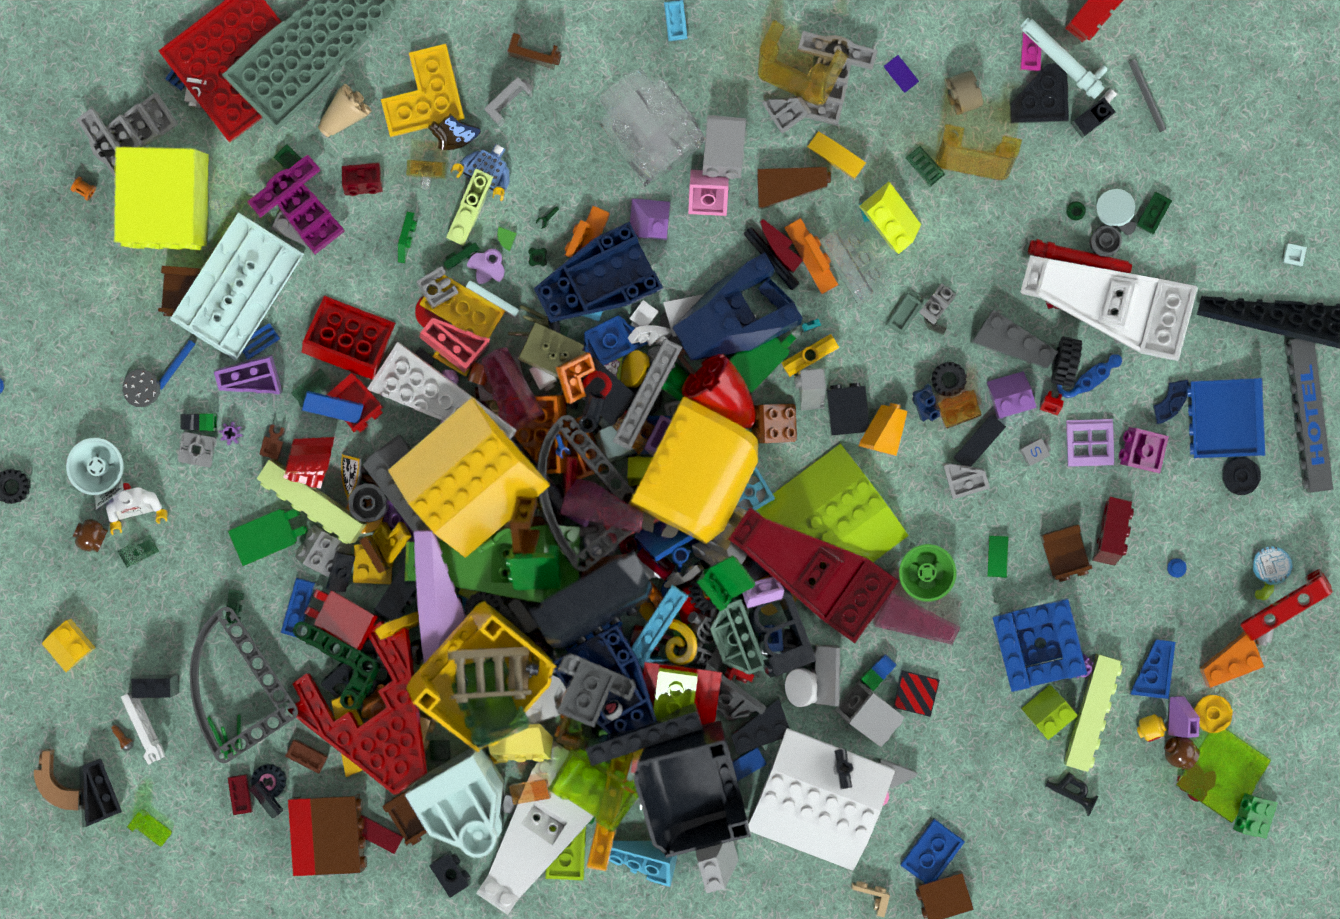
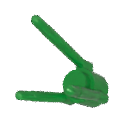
M237 715V735L241 733V715ZM207 717L216 740L221 747L228 742L225 728L221 727L223 743L211 717ZM241 738L236 740L235 746L237 749H242ZM231 743L228 744L230 749L227 751L221 750V753H224L225 759L228 758L227 755L233 752V755L237 754L233 750Z

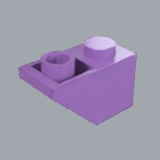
M1184 696L1170 697L1168 735L1186 738L1199 737L1200 717Z

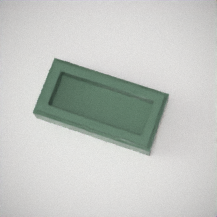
M907 293L886 325L903 335L923 305V302Z

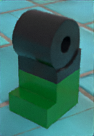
M180 414V429L217 431V414Z

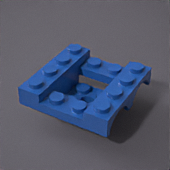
M1069 598L992 617L1011 692L1057 680L1087 675ZM1037 638L1045 639V647L1038 648L1035 645Z

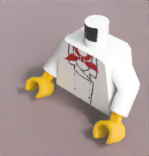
M140 487L120 492L106 506L112 535H114V529H119L120 534L122 533L121 522L118 519L155 511L158 524L161 523V518H164L167 522L168 512L162 509L156 494Z

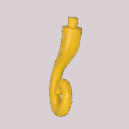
M646 602L640 605L639 612L648 622L656 609L652 603ZM673 619L668 629L676 630L684 636L687 642V649L682 656L675 655L674 647L676 645L684 647L685 642L680 637H673L666 643L665 654L668 660L675 665H685L690 663L696 656L697 640L693 631L686 624Z

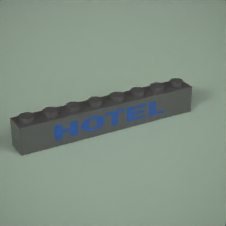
M1300 339L1287 340L1285 354L1289 356L1290 362L1287 364V371L1292 378V382L1289 385L1291 394H1294L1292 409L1297 416L1294 425L1296 432H1299L1297 448L1298 451H1301L1302 455L1299 464L1300 469L1304 470L1302 486L1308 493L1334 490L1315 343Z

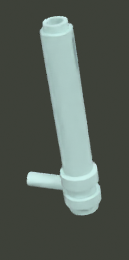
M1027 18L1020 25L1023 28L1022 31L1077 82L1076 85L1080 89L1083 88L1089 97L1091 96L1095 99L1104 90L1105 87L1102 86L1103 83L1099 79L1107 72L1105 65H1102L1093 74L1090 70L1087 71L1033 19Z

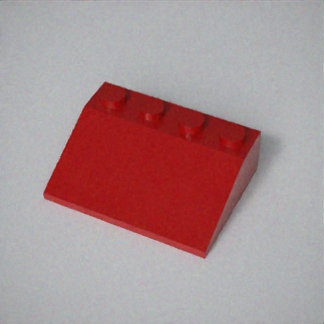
M324 296L302 342L301 353L373 380L396 323Z

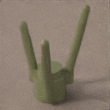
M520 305L521 309L541 318L539 320L524 315V319L549 328L547 316L529 307ZM515 331L508 332V335L528 336L530 332Z

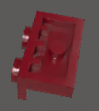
M380 162L341 166L342 187L346 196L383 192Z

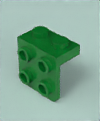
M730 556L705 569L697 581L701 589L705 591L719 611L726 609L732 598L750 590L755 585L754 580L735 556Z

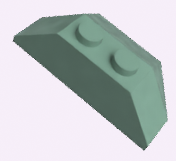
M739 598L730 602L726 609L718 612L710 626V631L722 662L750 675L764 669V658L742 600Z

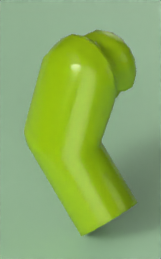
M1264 582V587L1261 590L1255 591V598L1262 601L1267 600L1274 592V585Z

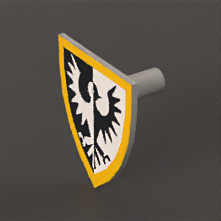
M342 454V483L349 500V495L353 489L362 484V473H368L364 466H361L360 458Z

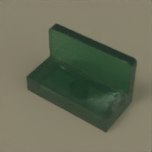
M320 368L291 394L300 403L299 405L302 408L307 391L321 394L333 382Z

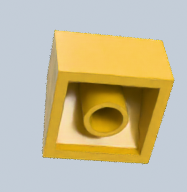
M72 619L63 622L41 643L66 673L95 649V646Z

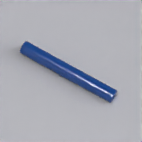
M192 340L187 342L159 380L161 390L196 343Z

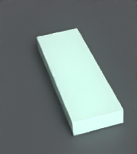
M472 281L467 283L466 288L505 310V312L516 318L519 314V309Z

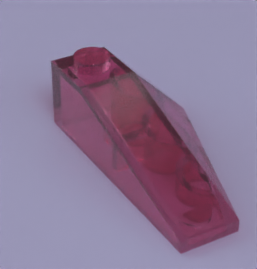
M577 479L566 493L561 514L637 533H640L644 516L642 512L622 501L611 492H608L597 483Z

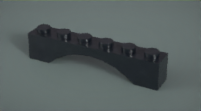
M696 704L677 709L662 719L625 732L603 734L585 740V749L591 766L703 729L702 721Z

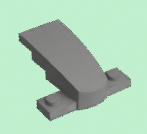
M802 31L798 51L819 56L805 98V103L811 110V113L805 118L838 126L848 84L850 66L854 65L872 70L877 50L856 45L842 36L832 35L825 37Z
M158 93L152 94L142 103H137L125 114L119 115L108 126L104 125L94 108L89 109L76 119L89 138L90 147L94 155L106 164L114 178L116 147L143 148L179 125Z

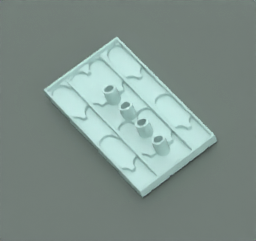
M238 212L170 320L236 361L304 254Z

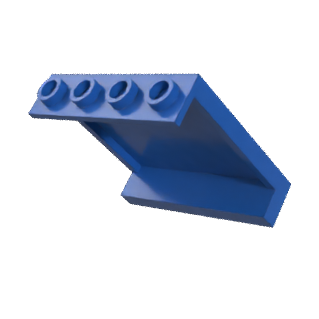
M1262 378L1191 381V385L1187 386L1188 397H1192V405H1188L1189 416H1192L1193 424H1189V434L1193 435V443H1190V455H1194V458L1265 456Z

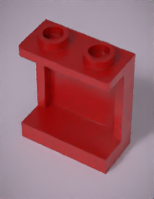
M354 373L349 374L327 394L328 396L363 404L358 424L345 421L354 433L364 431L369 426L367 424L372 418L376 420L383 413L381 410L384 406Z

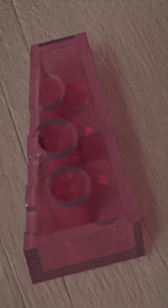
M507 347L496 349L481 359L488 382L491 383L493 389L494 401L496 400L498 405V415L502 420L516 429L517 432L544 414Z
M893 592L886 599L873 624L874 627L947 644H953L961 628Z

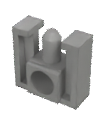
M442 266L416 281L417 286L432 309L458 294L455 286L444 293L442 292L443 288L450 285L451 281L449 278H445L438 283L435 281L441 276L446 275ZM428 287H435L437 293L430 295L426 289Z

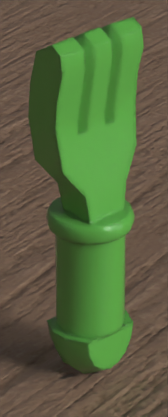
M511 528L500 531L494 538L490 537V539L479 545L476 551L482 553L496 545V542L502 537L511 533Z

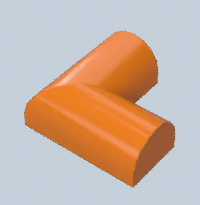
M585 352L556 367L567 403H573L586 396L581 377L595 371L590 352Z

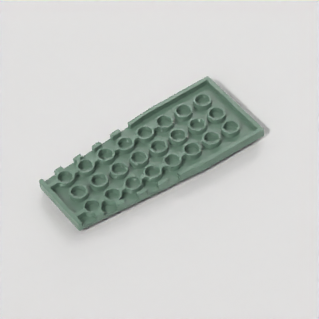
M309 0L304 7L295 11L286 21L281 22L262 37L222 76L277 132L323 89L392 13L395 5L390 0Z

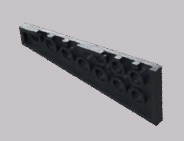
M1201 296L1197 311L1199 316L1340 349V304L1336 303L1335 306H1326L1323 303L1317 302L1314 305H1307L1300 301L1275 300L1274 303L1263 302V299H1257L1256 302L1244 301V298L1227 300L1224 297Z

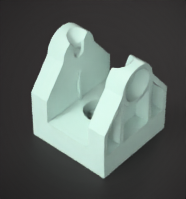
M472 748L464 751L428 772L424 777L413 783L405 794L430 836L461 848L465 854L471 857L480 858L490 853L503 829L501 809L504 779L485 748L480 749V752H476Z

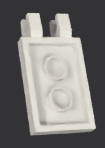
M132 692L121 696L146 750L143 757L149 765L165 757L163 747L159 743L140 699L132 698Z

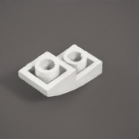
M640 326L633 330L628 339L631 344L647 341L649 346L657 344L659 346L663 344L665 339L668 340L672 332L671 329L661 326Z

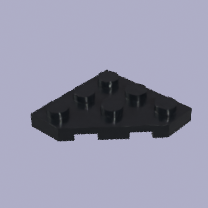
M1057 63L1047 64L1011 102L1010 124L1069 121L1067 73Z

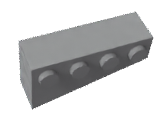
M824 369L799 371L794 377L795 388H799L801 411L824 409L826 391Z

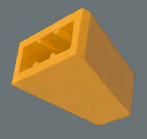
M890 403L889 406L881 405L862 437L859 446L897 456L908 411L900 409L901 405Z

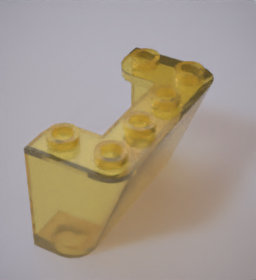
M948 124L943 126L935 157V162L939 168L996 180H1005L1009 177L1019 154L1022 139L1002 136V141L997 146L994 154L961 147L964 128Z

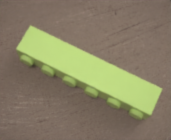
M275 459L268 460L257 477L261 482V486L275 491L276 496L281 500L291 502V506L297 511H304L308 514L307 518L313 522L318 521L323 525L322 528L327 532L337 534L341 542L345 544L356 542L367 525L366 522L357 520L349 510L319 489L283 478L285 466Z
M1097 653L1064 760L1066 766L1089 772V768L1094 766L1095 749L1098 750L1100 746V731H1104L1106 720H1104L1105 714L1109 713L1112 704L1109 702L1111 694H1115L1117 688L1115 683L1116 677L1120 676L1122 671L1120 660Z

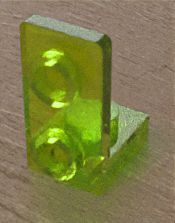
M144 809L140 810L127 826L132 832L136 829L139 830L159 847H162L172 834L169 828Z

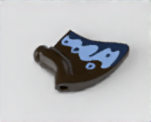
M451 113L439 124L432 121V124L428 126V129L438 139V149L441 150L461 148L472 142L481 133L479 127L462 123Z

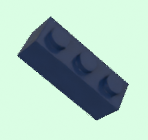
M770 278L758 288L760 293L766 296L777 309L794 302Z

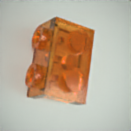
M974 390L961 392L956 397L945 398L938 403L940 416L947 429L982 415Z

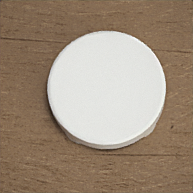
M796 668L790 671L785 681V692L788 700L793 705L804 707L817 701V674L806 668Z

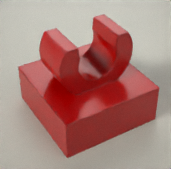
M1049 391L1041 402L1039 410L1058 416L1064 404V401L1061 400L1062 394L1054 398L1051 397L1052 391Z

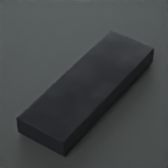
M991 414L953 458L961 465L971 467L1006 426Z

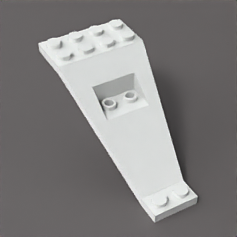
M1030 255L1020 292L1023 295L1038 297L1141 354L1179 361L1198 288L1189 284ZM1123 292V295L1118 297L1117 293ZM1114 310H1118L1116 315H1112Z
M553 741L551 759H544V761L538 762L531 771L490 872L476 894L508 915L519 898L597 814L601 806L607 777ZM533 816H539L540 820L535 821ZM549 827H555L556 831L551 832Z

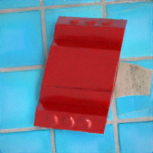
M335 437L293 439L283 478L291 482H299L309 487L321 489L330 463Z

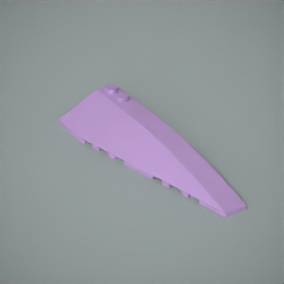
M415 530L417 600L425 663L466 618L461 601L457 598L454 591L456 589L455 585L449 578V570L447 564L443 562L442 551L436 535L432 530Z

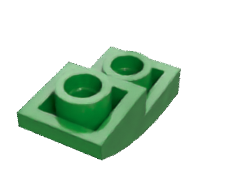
M989 536L987 577L1007 578L1008 536Z

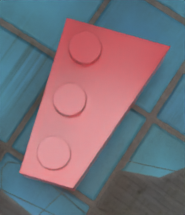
M432 318L420 332V338L463 373H466L490 342L488 338L456 328V326Z

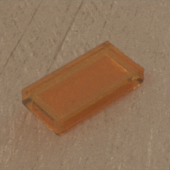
M547 779L509 786L513 805L551 798Z

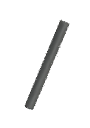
M1136 59L1128 62L1159 132L1166 130V126Z

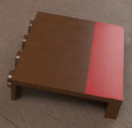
M360 794L303 799L292 797L288 799L293 876L361 873L367 867V857L364 856L366 839L362 833L365 822L364 818H361L363 800L360 799Z

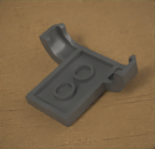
M573 654L565 655L558 670L572 675V678L557 712L594 727L609 691L630 700L636 688L635 683L623 675Z

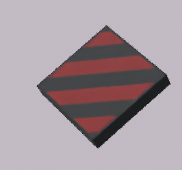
M902 670L893 708L931 717L940 679Z

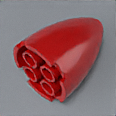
M722 354L714 355L701 363L703 367L697 370L694 375L690 374L682 388V394L686 398L743 428L752 427L756 418L754 403L749 389L736 367Z

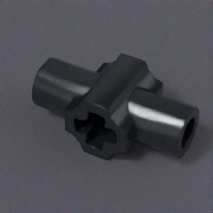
M835 750L836 766L833 770L834 774L838 775L840 789L852 788L850 773L853 771V765L848 762L847 750ZM841 764L848 769L845 771V774L843 771H839V768L842 766Z

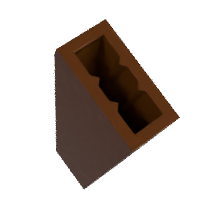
M827 167L757 169L758 209H764L827 188V183H831V172H827Z

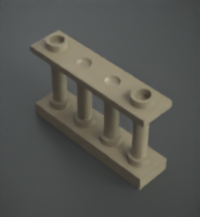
M527 647L448 652V660H454V663H456L458 694L451 695L450 700L456 699V703L468 702V698L502 696L526 699V695L531 694V690H523L521 660H523V656L529 655V649ZM504 657H511L514 660L515 691L504 692L502 664ZM485 658H492V661L495 662L496 692L485 693L483 668ZM466 659H473V662H475L477 693L466 694L464 673Z

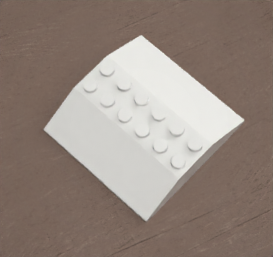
M787 728L748 823L750 832L854 871L877 822L895 769L847 751L848 762L853 765V771L850 773L852 788L840 789L838 775L834 774L833 768L836 766L834 751L841 748ZM841 764L842 766L839 768V771H843L845 774V771L848 769Z

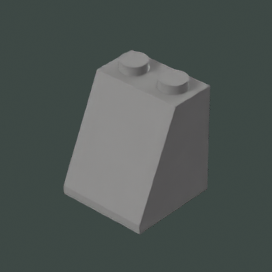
M707 116L703 175L727 177L729 179L741 178L746 118Z
M859 680L835 709L849 724L880 747L889 740L891 734L901 725L905 718Z
M734 841L695 851L706 893L726 888L739 860Z

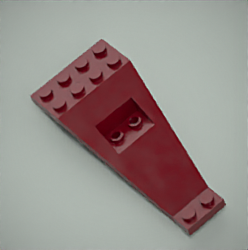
M752 507L748 509L728 538L729 541L746 552L819 618L853 643L858 641L899 582L897 578L869 558L769 520ZM822 562H825L827 565L825 569L820 567ZM811 578L816 580L814 585H811L809 582Z

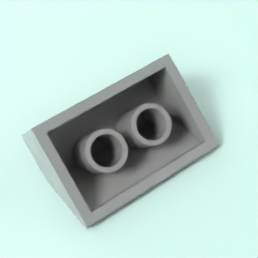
M815 645L813 652L817 661H815V668H811V672L816 673L818 677V698L815 704L839 706L840 647L838 645Z

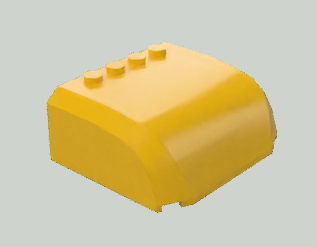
M683 397L629 505L707 544L725 530L758 463L757 438L740 425Z
M484 601L468 614L413 675L406 688L415 705L476 752H480V749L498 744L549 688L552 681L551 676L556 665L533 640ZM527 647L529 649V661H531L532 656H534V660H540L537 676L532 675L529 678L528 672V690H531V694L526 695V699L502 696L468 698V702L456 703V699L450 700L451 695L458 694L456 663H454V660H448V652ZM504 657V661H502L504 692L515 691L508 689L509 657ZM485 658V662H483L485 693L496 692L495 662L492 661V658ZM466 659V663H464L466 694L477 693L475 662H473V659Z

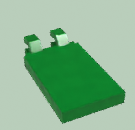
M792 333L783 342L778 338H774L751 351L737 352L730 359V362L744 379L750 394L789 355L788 352L790 350L788 347L797 339Z
M281 508L229 530L228 533L242 566L295 545L296 537L308 532L306 526L292 530L289 523L290 519L301 515L300 511L293 509L285 513L284 509L282 510Z

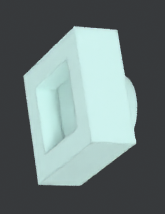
M1287 243L1282 263L1302 267L1307 247Z

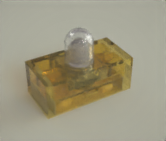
M407 160L406 175L408 177L420 178L421 189L428 191L432 186V179L446 180L447 163Z

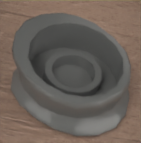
M1099 226L1090 236V248L1094 254L1109 257L1114 255L1121 247V234L1114 226Z

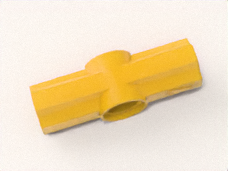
M829 334L781 362L788 376L791 377L837 350L839 346L832 334ZM807 350L815 352L814 360L809 361L805 358Z

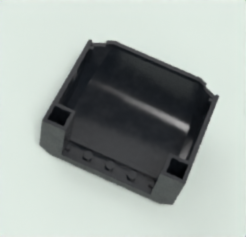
M634 551L627 554L628 558L623 560L621 556L542 601V607L537 609L535 606L529 609L551 647L565 649L574 643L578 646L587 640L586 636L592 633L594 636L604 631L603 627L609 623L611 626L621 621V616L625 614L630 616L638 611L637 607L649 600L653 587Z
M721 720L702 725L703 729L644 748L639 757L634 775V783L652 844L657 849L659 848L666 858L751 837L745 806Z

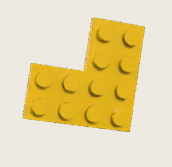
M447 44L410 52L409 56L418 90L381 99L390 137L427 129L429 124H432V121L439 124L450 113L458 121L465 119Z
M444 275V276H441L440 278L436 279L435 281L438 283V282L442 281L443 279L449 278V277L446 276V275ZM449 278L451 281L450 285L443 288L442 292L444 293L455 286L458 291L457 295L434 309L431 308L425 297L420 302V306L456 326V328L488 339L505 313V310ZM430 287L427 293L430 295H435L437 293V289L435 287ZM437 351L433 355V358L465 377L472 368L471 365L466 373H463Z

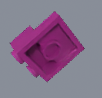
M1129 427L1123 435L1125 445L1124 449L1119 452L1120 464L1160 474L1169 436Z

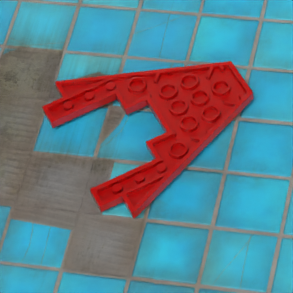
M380 621L372 627L368 637L393 680L378 691L387 706L386 709L361 726H359L352 712H347L335 720L310 673H306L292 683L301 699L295 704L298 708L296 718L392 794L397 795L427 774L419 707L413 703L406 688L414 675L409 631L407 628H402L394 635L380 640L375 632L377 628L385 624L384 621ZM294 708L287 709L293 715Z

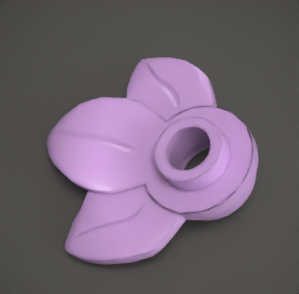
M488 249L485 253H476L467 263L469 268L477 269L476 278L478 284H484L491 280L492 277L500 282L505 273L504 267L501 264L502 255L496 249ZM490 255L496 256L494 262L489 261Z

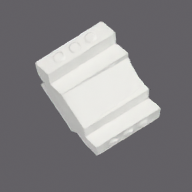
M554 675L551 676L552 681L549 688L519 719V722L539 724L562 715L557 711L565 695L566 688L560 678Z

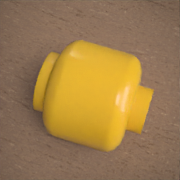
M1152 714L1139 720L1137 732L1140 738L1144 737L1147 742H1151L1164 737V731H1167L1162 717Z

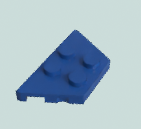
M619 315L584 332V351L590 352L591 357L594 356L604 366L648 343L646 341L644 343L637 342L631 344L628 337L635 327L626 323Z

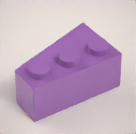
M273 355L218 368L214 371L220 391L282 393Z

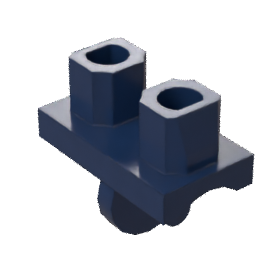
M926 384L921 390L912 393V401L916 405L921 421L924 422L927 419L933 421L940 417L936 399L929 384Z

